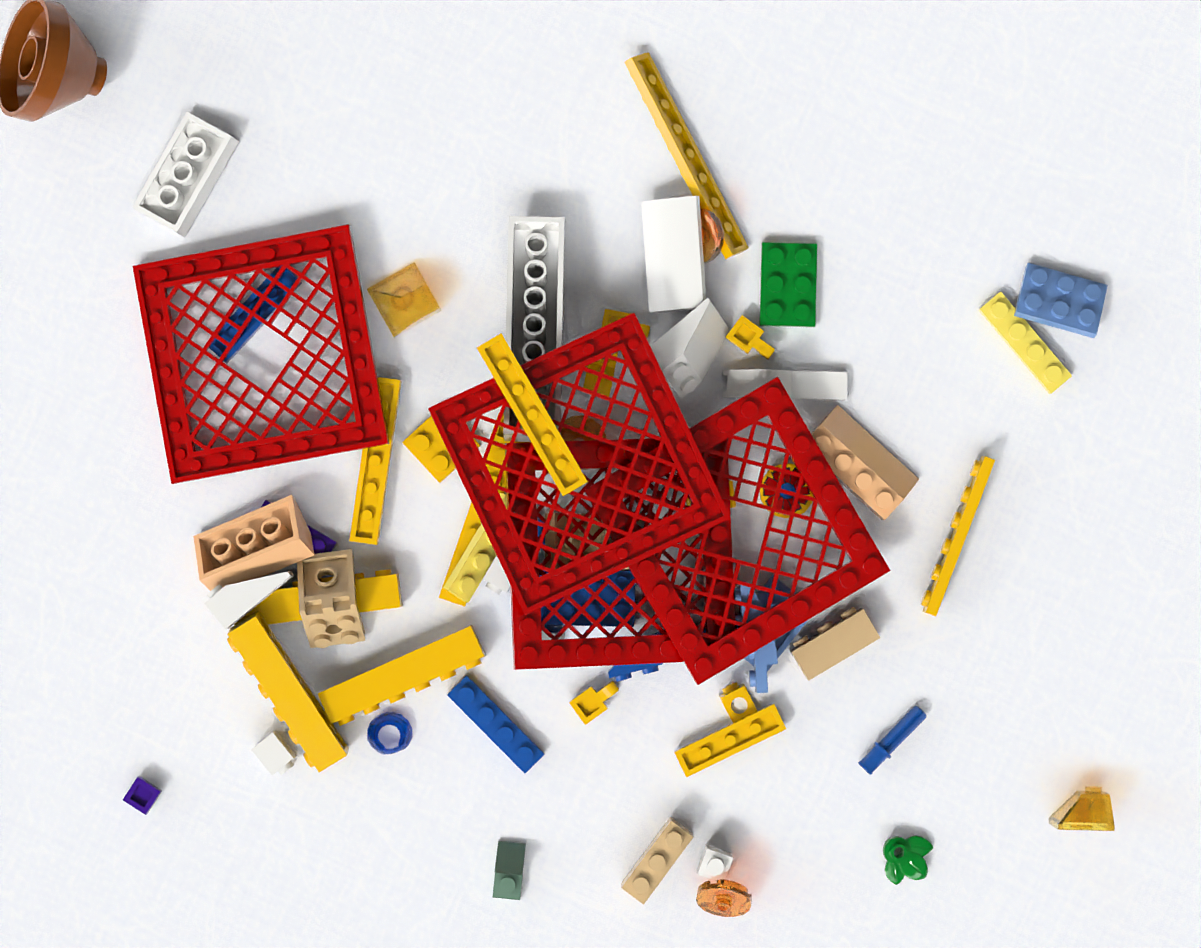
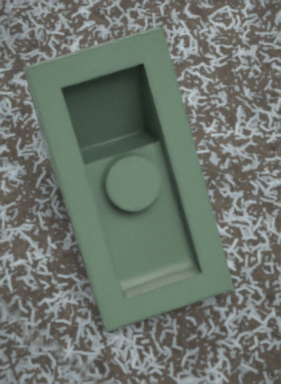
M498 841L492 898L520 900L525 843Z

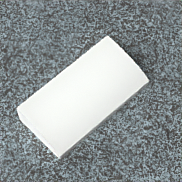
M186 112L132 208L185 238L239 141Z
M699 196L641 202L649 312L666 313L695 309L706 299Z

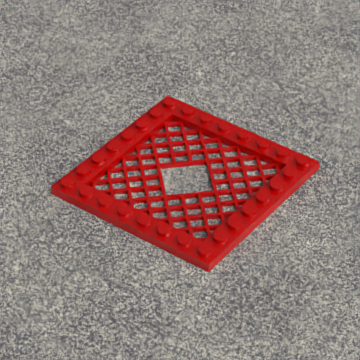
M349 224L132 266L171 484L390 444ZM326 258L328 267L318 260ZM308 262L302 272L291 266ZM314 263L326 271L318 283L305 276ZM281 267L274 278L263 271ZM287 268L299 276L290 289L278 281ZM254 272L247 283L236 276ZM259 274L272 281L263 294L252 287ZM329 275L333 295L321 287ZM227 277L221 288L210 282V280ZM232 279L245 286L237 299L225 292ZM303 279L315 287L306 300L294 292ZM200 283L194 293L183 287L184 285ZM205 284L217 291L210 304L198 297ZM275 285L288 292L280 305L268 298ZM173 288L170 294L168 295L167 289ZM179 289L190 296L183 309L171 302ZM248 290L260 297L253 310L241 303ZM318 291L331 298L323 311L310 303ZM221 295L233 302L226 315L213 308ZM291 296L304 303L296 316L284 309ZM195 300L206 307L199 320L186 313ZM264 301L276 308L269 321L256 314ZM333 303H335L338 322L327 315ZM237 306L249 313L242 326L229 319ZM170 307L179 312L174 322L172 321ZM307 307L319 314L312 327L300 320ZM210 311L222 318L215 331L202 324ZM280 312L292 319L285 332L272 325ZM184 316L195 323L188 336L175 329ZM253 317L297 347L267 392L223 362ZM323 318L335 325L328 338L315 331ZM226 322L238 329L230 343L218 335ZM296 323L308 330L301 343L288 336ZM199 328H202L211 335L203 348L191 340ZM338 331H340L343 349L331 342ZM175 334L185 340L179 349H177ZM312 334L324 341L316 355L304 347ZM215 338L227 346L219 359L207 351ZM188 344L200 351L192 364L180 356ZM328 345L341 353L332 366L320 358ZM301 350L313 358L305 371L293 363ZM204 355L216 362L208 375L196 367ZM343 358L345 359L348 377L336 369ZM180 361L189 367L183 377ZM317 361L330 369L321 382L309 374ZM220 366L232 373L224 386L212 378ZM290 366L302 374L294 387L282 379ZM193 371L205 378L197 391L186 384ZM333 372L345 380L338 393L325 385ZM236 377L248 384L240 397L228 390ZM306 377L318 385L310 398L298 391ZM209 382L221 389L213 402L201 395ZM279 383L291 390L283 403L271 396ZM348 385L350 386L352 403L341 397ZM252 388L264 395L256 408L244 401ZM185 389L194 394L188 405ZM322 389L334 396L327 409L314 402ZM225 393L237 401L229 413L217 406ZM295 394L307 401L300 414L287 407ZM198 398L210 406L202 418L190 411ZM268 399L280 407L272 420L260 412ZM338 400L350 407L343 420L330 413ZM241 404L253 412L245 425L233 417ZM311 405L323 413L315 426L303 418ZM214 409L226 417L218 430L206 422ZM284 410L296 418L288 431L276 423ZM354 412L356 421L347 423ZM257 415L269 423L261 436L249 428ZM189 416L199 422L193 432ZM327 416L339 424L319 428ZM230 420L242 428L234 441L222 433ZM300 421L312 429L292 433ZM203 425L215 433L207 446L195 438ZM273 426L285 434L265 438ZM246 431L258 439L239 443ZM218 437L231 444L212 448ZM194 443L204 450L196 451Z
M635 313L629 314L520 365L534 390L553 382L548 396L538 392L536 394L539 398L547 400L545 404L546 411L550 402L566 407L561 422L552 419L553 423L559 426V433H561L562 428L615 446L597 499L572 491L568 494L576 496L571 511L556 506L560 491L555 484L544 481L547 472L545 466L540 479L525 474L530 459L543 462L540 457L532 455L534 449L532 443L528 453L513 448L517 434L520 433L526 436L527 434L524 430L519 429L521 426L519 421L516 427L501 422L505 408H512L494 378L428 408L524 615L731 519ZM620 351L624 359L615 357L613 354ZM604 359L600 372L587 368V366ZM609 359L624 364L619 379L604 374ZM627 367L636 385L623 381ZM579 370L574 384L561 380V378ZM583 371L598 376L593 391L578 386ZM602 378L617 383L612 398L597 393ZM557 383L572 388L567 403L552 398ZM621 385L636 390L631 405L616 400ZM576 390L591 395L586 410L571 405ZM639 393L648 411L635 406ZM595 397L610 402L605 417L590 412ZM614 404L629 409L624 423L609 418ZM501 407L497 420L483 416ZM569 409L584 414L579 429L564 424ZM633 411L648 416L643 430L628 425ZM588 416L603 421L599 435L583 430ZM475 419L474 425L470 432L466 423ZM480 419L495 424L490 439L475 434ZM651 419L660 437L647 432ZM607 422L622 428L617 442L602 437ZM499 426L514 431L509 446L494 441ZM626 429L641 434L636 449L621 444ZM645 436L660 441L655 456L640 451ZM474 438L488 443L483 458ZM492 445L507 450L502 465L487 460ZM663 445H665L672 462L659 458ZM619 448L634 453L629 468L614 463ZM511 452L526 457L521 472L506 467ZM638 455L653 460L648 475L633 470ZM657 462L672 467L667 482L652 477ZM486 464L500 469L495 483ZM613 467L628 472L623 487L607 482ZM504 471L519 476L514 491L499 486ZM675 471H677L684 488L671 484ZM631 474L647 479L642 494L626 489ZM523 478L538 483L533 498L518 493ZM650 481L665 486L660 501L645 496ZM542 484L557 489L552 505L537 499ZM606 486L621 491L616 506L601 501ZM669 488L684 493L679 508L664 503ZM498 490L512 495L508 509H506ZM625 493L640 498L635 513L620 508ZM516 496L531 501L526 517L511 512ZM689 496L692 505L683 509ZM580 498L595 503L590 518L575 513ZM644 500L659 505L654 520L638 515ZM535 503L550 508L545 523L530 518ZM599 505L614 510L609 525L594 520ZM662 507L677 511L658 521ZM554 510L569 515L564 530L549 525ZM618 512L633 517L628 532L613 527ZM510 516L524 520L520 535ZM573 517L588 522L583 537L568 532ZM637 519L651 523V525L632 533ZM528 522L543 527L539 542L523 537ZM592 524L607 529L602 544L587 539ZM547 529L563 534L557 549L542 544ZM611 531L625 535V537L606 545ZM566 536L581 541L576 556L561 551ZM522 541L536 546L532 561ZM585 543L600 548L580 558ZM540 548L556 553L551 568L535 563ZM559 555L574 560L555 569ZM535 568L549 573L538 577Z
M778 377L689 428L700 453H703L705 463L708 453L723 457L719 472L709 470L711 475L718 476L716 482L718 491L722 478L737 481L734 495L729 496L720 493L721 497L770 511L757 564L704 551L709 531L707 529L701 532L703 536L699 549L685 546L686 540L672 546L679 548L675 563L660 560L662 551L657 553V556L652 555L628 567L697 685L891 571ZM767 416L771 424L760 422L758 420ZM751 425L748 439L734 435ZM756 425L771 429L767 444L753 440ZM775 431L786 449L772 445ZM727 439L724 453L711 450L712 447ZM732 439L747 443L743 458L729 454ZM751 444L766 448L762 463L748 459ZM663 445L659 458L672 462L665 445ZM658 447L647 452V454L655 456ZM770 449L785 453L781 468L767 465ZM789 455L799 473L786 470ZM641 456L637 458L633 470L648 475L653 460ZM727 458L742 462L738 477L724 474ZM630 462L629 464L625 465L624 467L629 468L630 465H631V462ZM657 462L652 477L667 482L668 479L661 477L670 473L672 467ZM746 463L761 467L757 482L743 479ZM618 469L610 474L607 482L623 487L628 472ZM765 469L780 472L776 487L762 484ZM631 474L626 489L637 492L644 488L647 479ZM784 474L799 477L795 492L781 489ZM677 475L676 481L672 480L671 484L684 488L683 483H680L679 475ZM604 478L584 489L583 491L586 496L597 499ZM803 479L813 497L800 494ZM741 483L756 486L752 501L738 498ZM654 484L652 496L648 494L645 496L660 501L661 498L656 497L659 484ZM606 486L601 501L616 506L621 491ZM760 488L775 491L772 506L757 503ZM674 489L671 501L665 499L664 503L680 507L681 503L675 502L678 490ZM625 493L620 508L635 513L632 511L635 496L631 495L627 508L623 500L629 497L630 494ZM779 493L794 496L791 511L776 508ZM799 498L813 501L810 516L795 513ZM650 502L647 515L641 513L638 515L654 520V517L651 516L654 503ZM817 504L827 521L814 518ZM599 505L596 513L602 523L609 525L614 510ZM668 509L667 517L672 515L673 510ZM618 512L613 527L628 532L633 517ZM775 512L789 516L785 531L771 527ZM794 517L808 521L804 536L790 532ZM648 522L644 523V527L649 525ZM813 522L827 526L824 541L809 537ZM636 523L632 533L640 530ZM831 529H833L841 545L828 542ZM614 531L610 533L613 542L625 537V535ZM770 531L784 535L781 550L766 546ZM789 536L803 540L800 555L785 551ZM808 541L822 545L819 560L804 556ZM827 546L841 550L838 565L823 561ZM683 549L698 553L694 568L679 565ZM765 550L779 554L776 569L761 566ZM845 553H847L851 561L843 565ZM702 554L717 558L713 573L699 570ZM784 555L798 559L795 574L780 571ZM721 560L736 563L733 578L718 575ZM803 560L817 564L814 579L799 576ZM660 564L674 567L671 581ZM741 565L755 568L752 583L737 580ZM822 565L836 569L819 579ZM678 569L693 572L689 588L674 584ZM760 570L774 573L771 589L756 585ZM697 574L712 577L708 593L694 589ZM779 575L793 578L790 594L775 590ZM716 579L731 582L727 598L713 594ZM798 580L812 583L795 593ZM736 584L750 587L747 603L732 599ZM675 589L688 592L685 605ZM755 589L769 592L766 608L751 604ZM692 593L707 597L703 612L689 609ZM774 594L788 597L771 608ZM712 598L726 602L723 617L708 614ZM731 603L745 607L742 622L727 619ZM750 608L763 611L762 614L746 623ZM689 613L702 616L699 630ZM707 617L721 621L718 636L703 633ZM726 622L740 626L722 637ZM703 637L716 641L707 646Z
M652 438L644 439L640 451L647 453L658 447L660 441ZM623 439L621 444L636 449L640 439ZM727 439L712 447L711 450L724 453ZM598 440L564 441L580 469H599L591 479L584 474L588 482L578 493L583 494V490L593 485L594 481L603 472L606 474L615 446ZM531 442L514 443L513 448L528 453ZM534 448L532 455L539 457L537 451ZM619 448L614 463L625 466L632 462L634 453ZM511 452L506 467L521 472L526 457ZM708 453L706 460L707 468L719 472L723 457ZM727 458L724 474L729 475V463ZM530 459L525 474L536 477L535 471H543L545 465ZM506 471V488L514 491L519 476ZM678 473L674 475L673 481H676ZM711 475L716 485L718 476ZM523 478L518 493L533 498L538 483ZM722 478L719 493L730 496L729 479ZM649 484V488H650L652 491H653L654 485H653V484ZM665 486L660 491H657L656 497H662ZM541 488L539 493L546 498L543 502H550L552 504L557 489H554L548 495ZM507 493V509H508L510 500H511V498H512V495H511V494H508V493ZM683 493V495L678 499V501H677L678 503H681L682 498H683V496H684V493ZM571 495L574 498L565 506V510H569L573 506L576 496ZM631 495L624 500L625 505L630 502ZM516 496L511 512L526 517L531 501ZM635 497V500H634V501H635L637 504H638V502H639V498H638V497ZM580 498L579 503L588 511L584 516L588 518L592 514L593 506L590 507ZM722 498L731 516L730 500ZM650 502L647 506L642 503L641 508L643 510L640 512L641 514H645L648 511ZM535 503L530 518L536 521L538 518L542 523H545L546 519L539 513L544 506L539 505L537 508ZM560 512L557 516V522L562 518L563 515L567 519L569 518V515ZM596 513L595 518L602 523V521ZM667 513L661 519L666 518ZM510 516L520 535L524 520ZM573 518L571 523L575 526L569 532L574 534L579 529L584 534L586 529L581 525L585 521L579 520L577 522ZM731 519L709 528L704 551L733 558ZM528 522L523 537L539 542L541 534L538 536V526ZM600 527L593 536L589 533L587 538L594 541L605 528ZM557 533V536L561 539L562 534ZM699 533V536L690 546L685 543V546L694 548L701 541L703 534ZM566 536L564 544L576 553L574 555L576 556L578 549L568 540L570 537ZM522 541L532 561L536 546ZM585 543L582 553L590 546V544ZM542 549L544 552L548 554V556L539 564L538 554L535 563L545 566V564L551 559V552ZM663 550L662 554L671 563H675L676 560L668 552ZM685 550L682 553L680 563L689 553L695 559H697L698 554ZM703 555L699 570L703 568V571L713 573L717 558ZM558 558L557 563L560 566H564L565 564ZM721 560L718 575L733 578V562ZM670 567L665 572L667 577L673 572L674 567ZM535 568L538 577L539 574L541 576L546 574L543 570ZM679 569L687 577L680 585L685 587L691 581L693 572L690 574L688 571ZM704 576V586L697 580L695 585L701 591L708 593L712 577ZM608 577L603 578L604 582L595 592L589 586L584 587L591 596L582 606L570 597L573 593L563 597L554 608L550 604L546 605L545 607L550 612L542 621L541 608L524 615L510 585L513 670L683 662L666 631L655 622L658 618L656 614L650 617L640 608L647 600L644 596L636 604L626 595L635 583L638 585L635 578L622 591ZM716 579L713 594L727 598L731 582ZM608 584L619 594L610 605L598 596ZM675 589L678 596L686 602L687 597L681 593L682 590ZM697 595L692 602L690 601L689 609L702 612L695 605L703 596ZM622 598L633 607L624 619L613 610V607ZM712 598L708 614L723 617L726 602ZM594 599L605 608L604 612L596 620L585 611ZM566 600L578 610L569 621L557 612ZM733 603L730 604L727 619L735 620V605ZM636 611L648 621L638 632L627 623ZM609 612L620 622L611 633L599 624ZM581 613L592 623L583 635L571 625ZM553 615L564 624L555 636L544 627L545 623ZM707 617L705 622L706 634L718 636L721 621ZM700 621V622L697 624V626H696V627L698 628V630H699L701 621ZM726 622L722 637L735 630V625ZM652 625L662 635L642 634ZM623 626L634 635L614 637ZM595 627L606 636L586 638ZM568 628L578 637L574 639H559ZM542 631L551 640H542ZM703 637L707 646L716 641Z

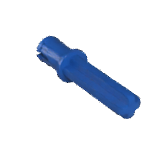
M914 706L879 743H874L873 749L858 764L869 775H872L886 758L890 759V754L926 719L925 712L921 708Z

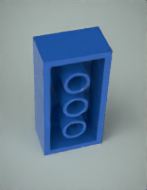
M620 570L607 576L622 591L634 578L630 570ZM601 579L588 586L595 592L604 580ZM608 584L598 596L610 605L619 594ZM635 584L626 593V595L634 602ZM582 588L574 592L570 597L582 606L591 595ZM624 598L613 607V610L623 619L633 609ZM561 599L550 603V605L554 608ZM596 599L585 609L595 620L605 610ZM568 600L557 610L567 621L578 611ZM545 606L541 608V621L550 612ZM609 612L599 624L601 626L617 627L620 622ZM581 613L571 625L591 626L592 623ZM555 615L545 623V625H564ZM634 615L627 621L631 627H634Z

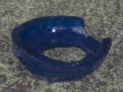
M385 712L378 715L370 722L367 729V740L370 746L383 755L394 754L406 749L412 739V727L409 721L403 715L395 712ZM392 725L399 730L400 739L397 747L387 749L380 742L378 733L382 727Z

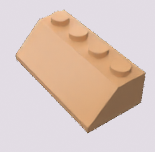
M838 405L811 433L838 481L881 520L887 519L919 480Z
M293 495L193 536L199 580L210 591L219 584L223 588L226 585L261 578L314 556L310 530Z

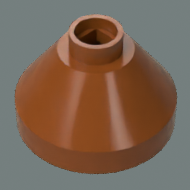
M26 0L15 14L6 34L0 55V108L5 115L33 122L82 100L87 94L97 96L101 92L107 76V62L104 58L97 57L94 47L63 4L53 0Z

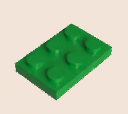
M761 243L759 326L815 327L817 244Z

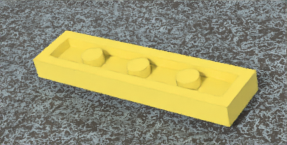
M1001 291L979 309V312L1049 394H1052L1072 377L1070 372L1026 320L1014 316L1015 307Z
M499 493L507 509V495ZM482 523L443 587L469 603L496 557V553Z

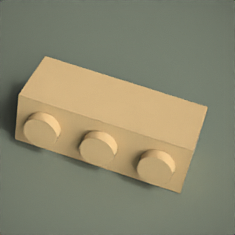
M852 607L840 615L842 620L835 624L829 621L816 629L818 631L817 635L810 639L806 635L793 643L795 648L790 650L808 681L880 639L864 609L856 610L855 607Z
M670 817L622 881L621 888L644 905L693 839V833Z

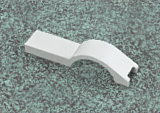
M767 369L722 371V376H727V392H722V398H741L778 377L791 399L847 400L848 372Z

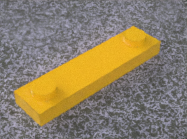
M773 703L674 751L687 778L786 730V727Z

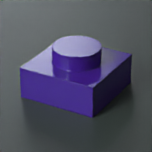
M138 776L123 798V801L147 815L162 790L141 776Z

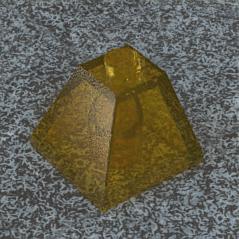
M415 262L367 289L393 337L442 311Z
M1085 786V791H1076L1049 817V824L1058 830L1115 831L1110 794L1103 792L1102 787Z

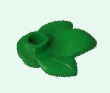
M917 835L907 839L899 836L889 838L883 846V855L887 860L884 869L886 877L895 885H898L904 876L913 880L926 878L928 867L923 857L933 849L932 844L927 839ZM901 847L900 853L894 855L895 849Z

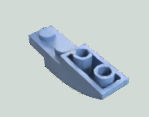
M742 585L735 587L734 600L747 603L750 587ZM754 592L751 604L763 607ZM740 606V615H735V621L742 622L744 606ZM750 608L746 623L762 614L763 611ZM775 640L748 655V658L754 661V670H749L750 687H755L756 693H768L767 665L778 664Z

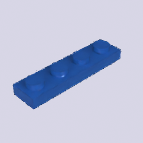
M281 267L276 268L270 275L274 278ZM286 269L278 281L290 289L297 280V277ZM266 278L256 290L263 294L272 281ZM275 285L268 298L280 305L288 292ZM252 293L243 305L253 310L260 297ZM264 301L256 314L268 321L276 308ZM239 307L229 319L242 326L249 313ZM253 317L224 362L228 364L264 324ZM226 322L218 335L230 343L238 329ZM215 338L209 348L220 358L227 346Z
M468 675L447 694L524 774L545 755Z

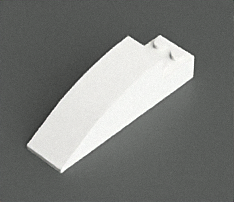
M509 216L506 342L520 365L563 346L565 217ZM553 382L535 390V392L548 396ZM557 383L552 398L561 401L562 384ZM539 398L545 407L547 400ZM550 402L547 410L550 418L561 422V405ZM506 407L504 423L516 427L518 419L513 410ZM503 427L504 441H511L514 431ZM520 433L517 434L515 442H531L528 436Z

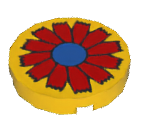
M787 463L786 470L799 473L794 464ZM779 464V465H777V466H775V467L781 468V467H782V464ZM768 470L763 477L762 484L776 487L780 472ZM784 474L781 489L795 492L799 477ZM803 479L800 494L813 497ZM760 488V500L763 505L772 506L775 491ZM779 493L776 508L791 511L794 496ZM799 498L795 513L803 514L813 501ZM777 512L774 513V516H778L785 519L789 518L788 515Z

